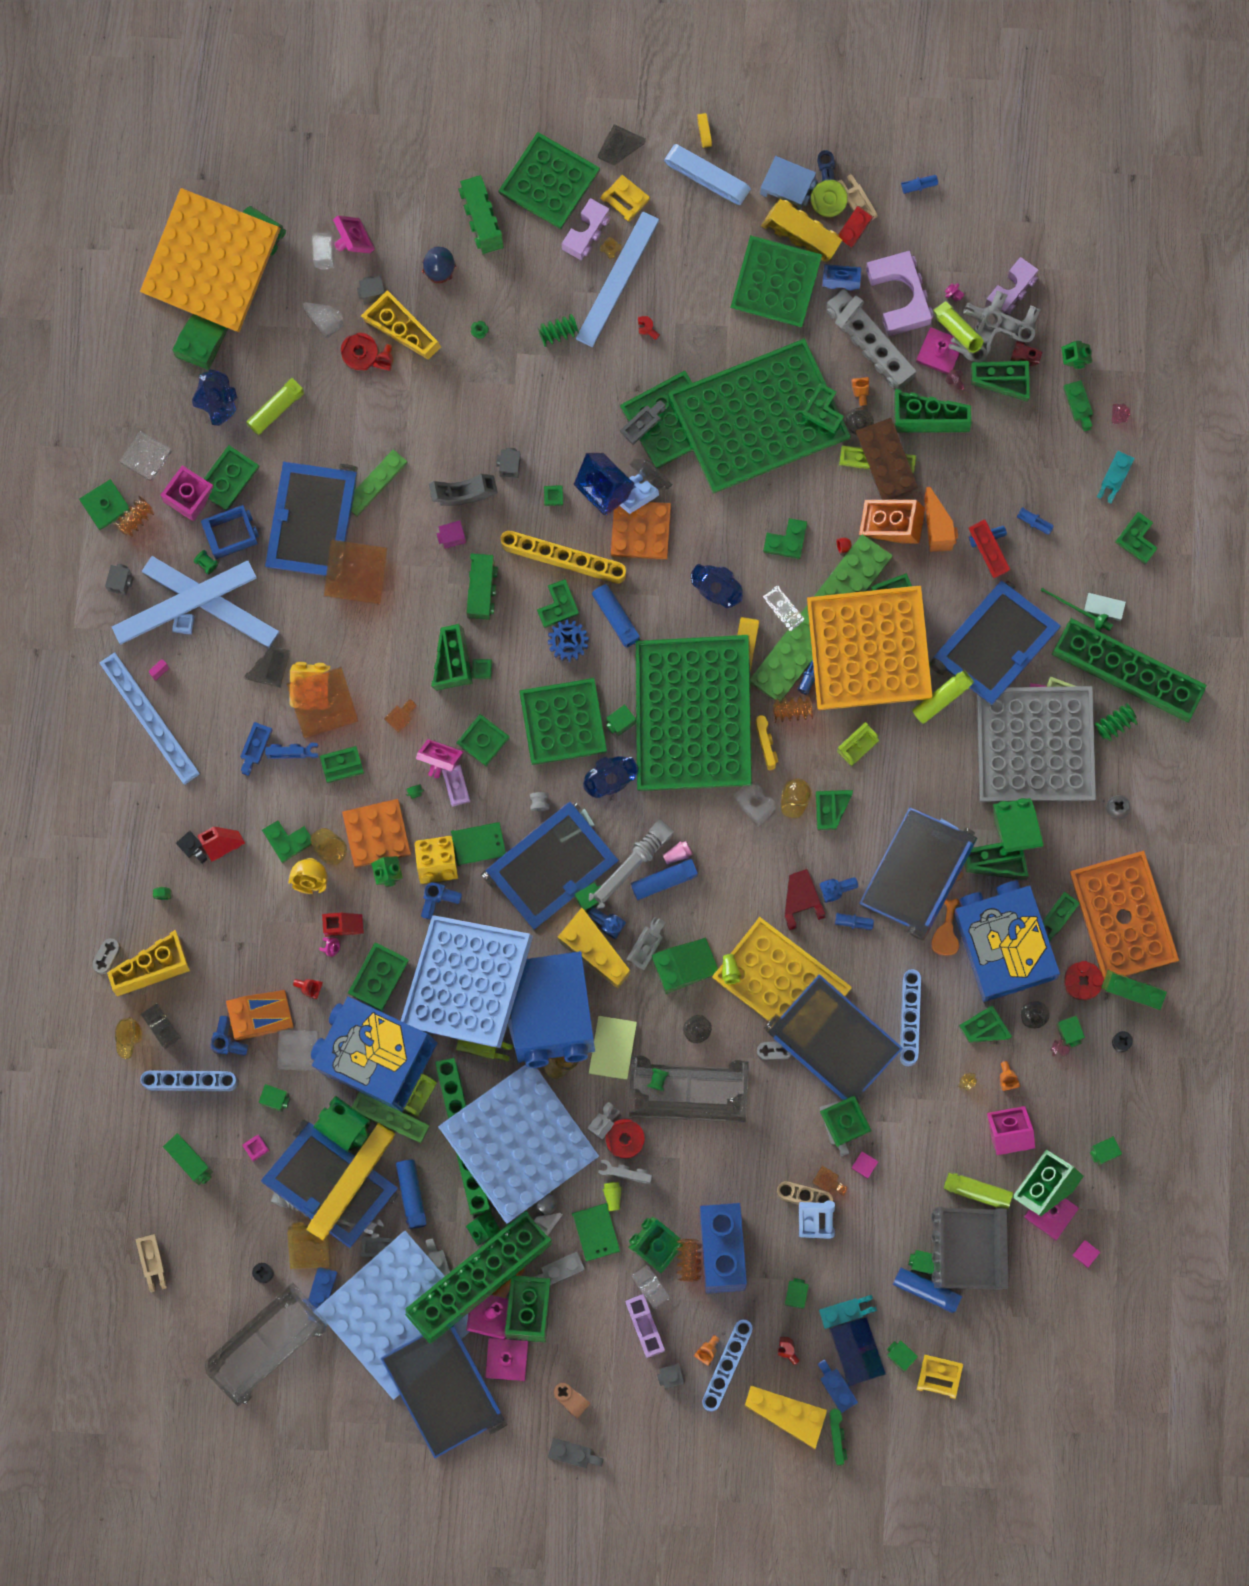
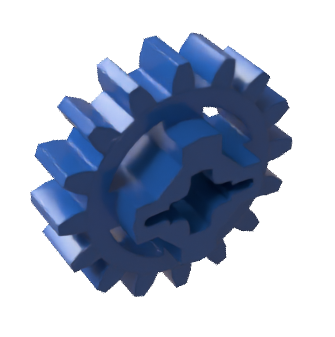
M566 620L565 625L558 622L559 627L553 626L552 630L554 633L548 634L551 638L548 640V645H552L549 648L550 652L555 651V658L560 655L561 661L568 658V661L571 662V657L578 660V654L583 656V649H588V645L585 643L589 642V637H584L587 635V631H581L583 627L581 624L577 627L576 621L569 624L568 620ZM578 636H580V638H581V643H580V645H579L578 642L576 641V639L578 638ZM556 637L561 641L558 647L555 643ZM571 638L572 643H565V639L569 640Z

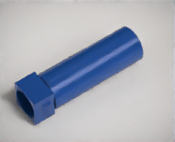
M608 584L595 589L592 592V596L616 632L622 645L628 648L635 644V641H640L639 634Z
M692 859L630 884L638 901L698 877V873Z
M415 1159L397 1162L396 1168L408 1230L425 1227L426 1216Z
M900 1267L893 1282L894 1286L939 1306L950 1313H955L962 1296L947 1288H934L932 1281Z

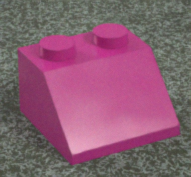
M182 465L160 496L165 504L194 522L205 507L213 485Z
M1025 1106L987 1113L996 1155L1035 1148L1034 1130Z

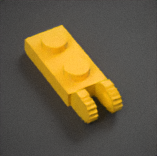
M760 715L756 717L755 724L767 770L770 771L775 769V763H778L776 751L772 752L770 746L773 745L771 733L767 734L768 721H766L765 716Z

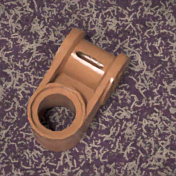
M559 1383L554 1388V1397L577 1419L590 1405L589 1401L566 1383ZM559 1387L561 1389L567 1388L566 1393L568 1395L566 1397L558 1396L559 1391L557 1389Z

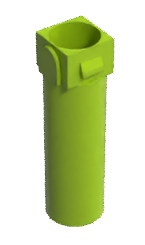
M946 301L933 310L938 322L969 352L974 353L982 347V337Z
M291 378L246 421L247 425L257 435H260L288 407L303 396V388Z
M965 669L957 673L956 676H953L932 693L933 698L923 700L912 709L914 715L921 723L925 724L963 694L966 689L968 690L974 683L973 679Z
M948 1172L944 1184V1189L951 1193L955 1192L954 1194L997 1208L1007 1209V1211L1013 1196L1011 1191L963 1175L959 1176L957 1173Z

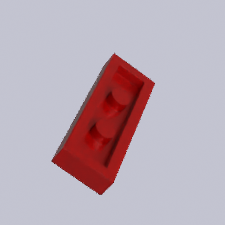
M986 519L968 527L993 578L995 579L1010 571L1011 569Z

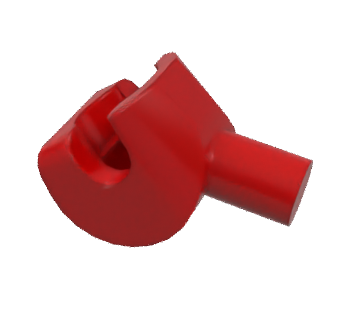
M648 316L638 317V325H644L643 328H639V334L650 335L654 340H657L660 334L653 329L652 319Z
M385 345L384 351L376 356L373 367L391 371L393 365V357L390 354L392 350L391 345Z
M295 979L293 982L294 987L301 988L304 995L313 999L318 998L323 982L313 979H306L305 981Z
M780 1337L779 1346L784 1348H778V1356L788 1358L793 1365H796L800 1360L794 1354L795 1345L790 1337Z

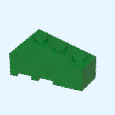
M1029 361L972 362L971 385L1028 402L1030 399Z
M471 553L470 559L472 562L471 571H469L467 618L490 620L491 614H494L495 603H492V596H496L497 585L493 584L494 578L498 577V566H495L493 555Z
M460 624L441 627L431 687L439 691L472 684L464 628Z
M1002 843L973 847L964 864L967 873L1026 881L1029 877L1024 851L1018 850L1005 853Z

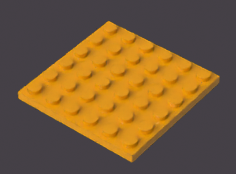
M180 188L140 292L240 332L281 228Z
M921 586L807 597L818 710L933 698Z

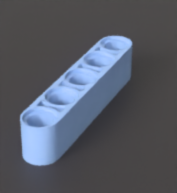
M677 144L673 145L664 159V162L671 168L737 205L742 204L751 190L745 182Z
M914 969L906 971L902 980L900 1045L903 1049L900 1051V1061L904 1066L914 1065L919 1054L921 975ZM914 975L917 982L910 984L907 982L906 977ZM908 994L914 995L916 1002H907L906 996ZM911 1013L915 1016L916 1020L908 1022L905 1019V1015ZM912 1033L915 1036V1040L908 1042L904 1035ZM904 1053H913L914 1060H905Z
M145 1071L140 1078L141 1084L146 1089L152 1091H233L238 1085L236 1076L228 1071ZM149 1076L155 1077V1082L152 1085L146 1084V1079ZM174 1076V1083L169 1086L166 1085V1078ZM187 1077H194L192 1085H185ZM213 1077V1083L210 1086L204 1085L205 1078ZM226 1077L233 1078V1083L230 1086H225L223 1083Z
M748 1320L738 1321L732 1331L702 1400V1405L707 1411H715L720 1406L752 1333V1324ZM740 1324L748 1325L749 1332L747 1334L739 1333L738 1326ZM738 1342L741 1345V1350L738 1353L732 1352L730 1350L731 1343ZM723 1361H731L733 1363L732 1370H723ZM718 1378L723 1379L725 1382L724 1388L720 1390L716 1389L713 1384ZM708 1397H714L717 1400V1405L714 1408L706 1406L705 1401Z

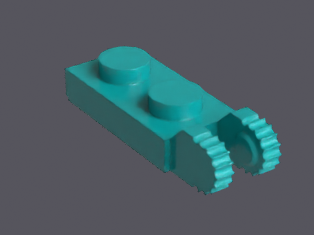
M1117 451L1101 484L1102 487L1097 498L1101 499L1107 487L1113 490L1108 497V503H1112L1135 458Z
M868 1295L859 1299L855 1298L820 1309L819 1313L824 1329L876 1312V1307H869L863 1311L859 1307L860 1303L871 1301L873 1296Z

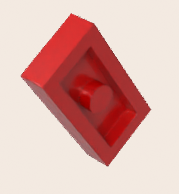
M857 206L838 234L839 238L853 248L874 216L860 206Z

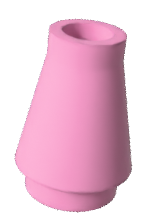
M680 841L668 852L664 853L663 857L668 865L673 862L689 859V856L693 855L687 841Z

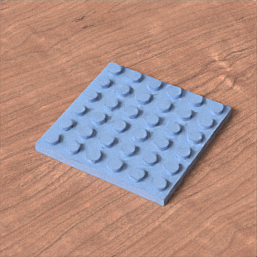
M432 915L401 1021L426 1033L501 1048L533 935Z
M526 1064L438 1126L506 1224L599 1157L537 1068H529Z
M403 1231L316 1309L319 1315L393 1400L400 1393L385 1368L381 1357L422 1335L405 1316V1308L445 1277L406 1231ZM468 1314L454 1325L461 1339L470 1332L466 1331ZM445 1333L433 1343H427L394 1361L407 1386L409 1387L453 1347V1344L448 1334Z

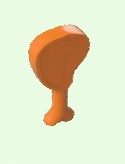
M957 898L945 900L944 904L947 907L945 922L935 931L932 938V950L939 955L951 956L959 950V941L953 933L954 911L960 904Z

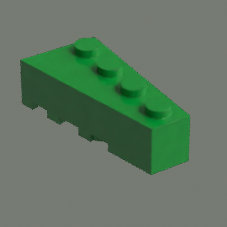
M479 175L460 181L461 188H458L460 198L465 199L466 205H463L466 216L470 215L472 220L469 222L471 232L476 233L477 238H474L477 249L481 248L482 254L504 248L502 233L498 227L496 216H493L492 204L488 200L489 197L482 176Z
M895 389L894 426L897 433L970 432L971 405L948 400L945 402L937 400L935 397L927 398L918 396L917 393L911 392L909 394Z

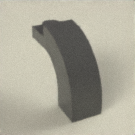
M479 474L469 480L456 483L438 481L429 483L432 501L440 502V506H455L477 502L498 493L494 475Z

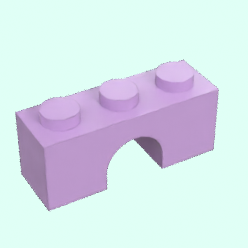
M590 198L581 212V220L586 222L589 228L584 232H577L571 228L562 242V250L579 260H582L584 256H588L592 249L593 241H597L601 235L600 230L603 225L607 226L610 221L609 208Z
M1020 257L1008 273V278L1015 283L1016 287L1006 290L997 285L987 298L985 305L987 307L991 306L996 291L1003 292V294L1005 293L1008 296L1001 311L1004 314L1010 315L1016 307L1014 305L1018 299L1021 301L1027 293L1025 290L1028 286L1032 287L1038 280V269Z
M644 1294L626 1300V1306L646 1359L665 1352Z

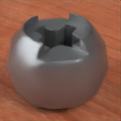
M1116 795L1108 800L1106 809L1111 817L1122 819L1130 813L1131 805L1126 797ZM1121 804V809L1115 810L1116 805Z
M548 1193L533 1204L532 1207L540 1214L544 1213L546 1216L554 1212L557 1201Z

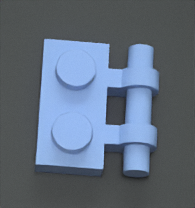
M641 474L635 477L631 476L627 479V482L622 485L618 484L609 493L613 499L617 496L620 497L617 499L618 505L629 514L659 496L658 489L648 481L642 484L639 483L643 480Z

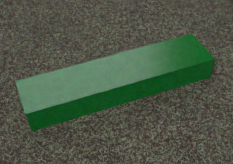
M1073 618L1067 623L1051 654L1189 723L1207 686Z
M455 1058L435 1061L448 1119L467 1106ZM457 1154L470 1215L472 1218H475V1216L488 1212L492 1213L487 1195Z
M525 1211L405 1308V1316L429 1344L433 1343L552 1245L551 1238L541 1230L529 1216V1213Z

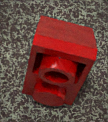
M212 827L197 835L211 862L220 859L223 855L245 844L237 830Z
M343 912L322 914L325 937L364 934L363 914Z

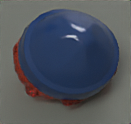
M444 247L430 249L422 262L423 274H426L428 279L435 284L451 280L454 268H456L452 253Z

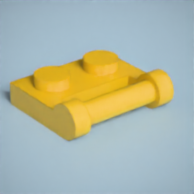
M621 175L602 194L600 199L603 202H608L624 215V219L630 222L647 204L650 197L624 175ZM614 194L617 195L632 209L628 210L612 196Z
M924 1354L916 1390H927L956 1399L963 1364ZM928 1376L953 1382L952 1387L925 1382V1378Z

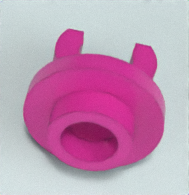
M951 283L945 290V297L949 298L951 296L957 302L964 297V293L958 289L960 286L958 283L955 285Z
M324 937L322 940L327 942L325 948L319 947V950L326 953L327 956L334 957L340 950L339 940L334 937L330 939Z

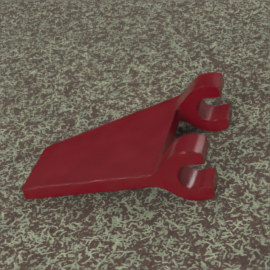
M808 869L789 875L785 907V920L789 931L797 928L793 914L813 907L818 920L826 918Z

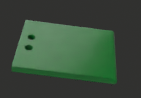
M500 822L456 831L451 830L457 866L502 857L506 854Z
M607 1203L572 1213L586 1262L620 1252Z

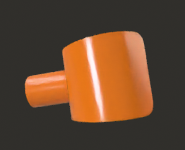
M869 378L852 379L853 394L855 397H859V405H867L866 396L869 395Z
M1008 1061L1002 1062L1003 1072L1000 1074L1002 1091L1021 1087L1017 1075L1013 1070H1010Z
M713 1335L708 1343L704 1342L694 1354V1357L710 1366L717 1352L715 1346L720 1339Z

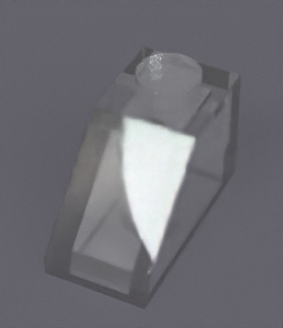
M312 233L315 267L322 270L334 268V243L331 233Z
M302 304L304 312L325 339L344 326L342 322L343 316L338 309L334 310L330 305Z

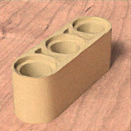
M784 1181L777 1188L778 1197L786 1202L798 1205L799 1202L819 1203L818 1200L822 1196H826L829 1201L833 1202V1197L830 1193L796 1183ZM788 1186L791 1189V1194L783 1196L780 1189ZM807 1191L810 1194V1199L802 1201L799 1194Z

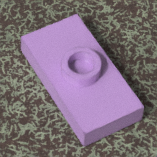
M457 765L452 772L442 769L452 807L469 803L470 798L461 765Z

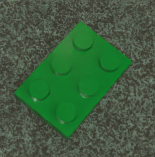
M228 445L204 477V480L213 485L208 500L223 510L228 511L260 466Z
M375 942L348 994L383 1011L410 960Z

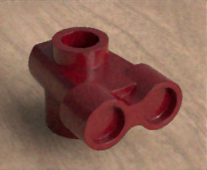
M1017 340L1010 361H1029V366L1039 365L1043 352L1024 345L1025 342Z

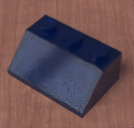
M586 453L573 485L603 515H608L628 500L634 482L604 453Z
M867 1318L852 1321L829 1330L848 1387L886 1375Z

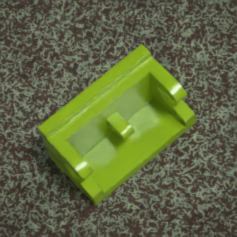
M865 722L838 747L837 752L852 767L879 742L878 735Z
M422 1074L404 1110L418 1117L437 1082Z

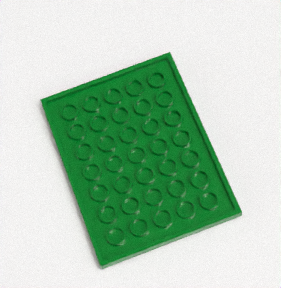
M805 338L668 392L670 402L713 494L850 439L851 436L843 420L834 434L802 417L803 411L819 384L822 383L827 386ZM832 400L829 408L840 413L834 400Z
M749 635L635 641L637 790L653 791L752 786Z

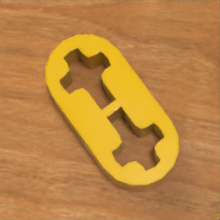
M697 114L702 148L712 147L707 114Z

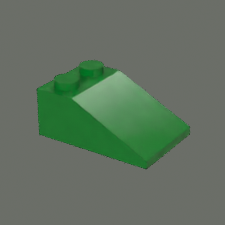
M192 314L180 332L172 351L176 358L210 370L228 328Z
M1020 798L1016 801H1001L993 804L994 824L1005 853L1044 847L1031 798Z
M706 938L671 947L652 955V961L665 994L710 978L718 970Z
M1046 1149L1012 1198L1039 1216H1042L1070 1195L1084 1175L1075 1167Z
M513 1276L511 1278L505 1327L506 1339L546 1342L550 1278Z

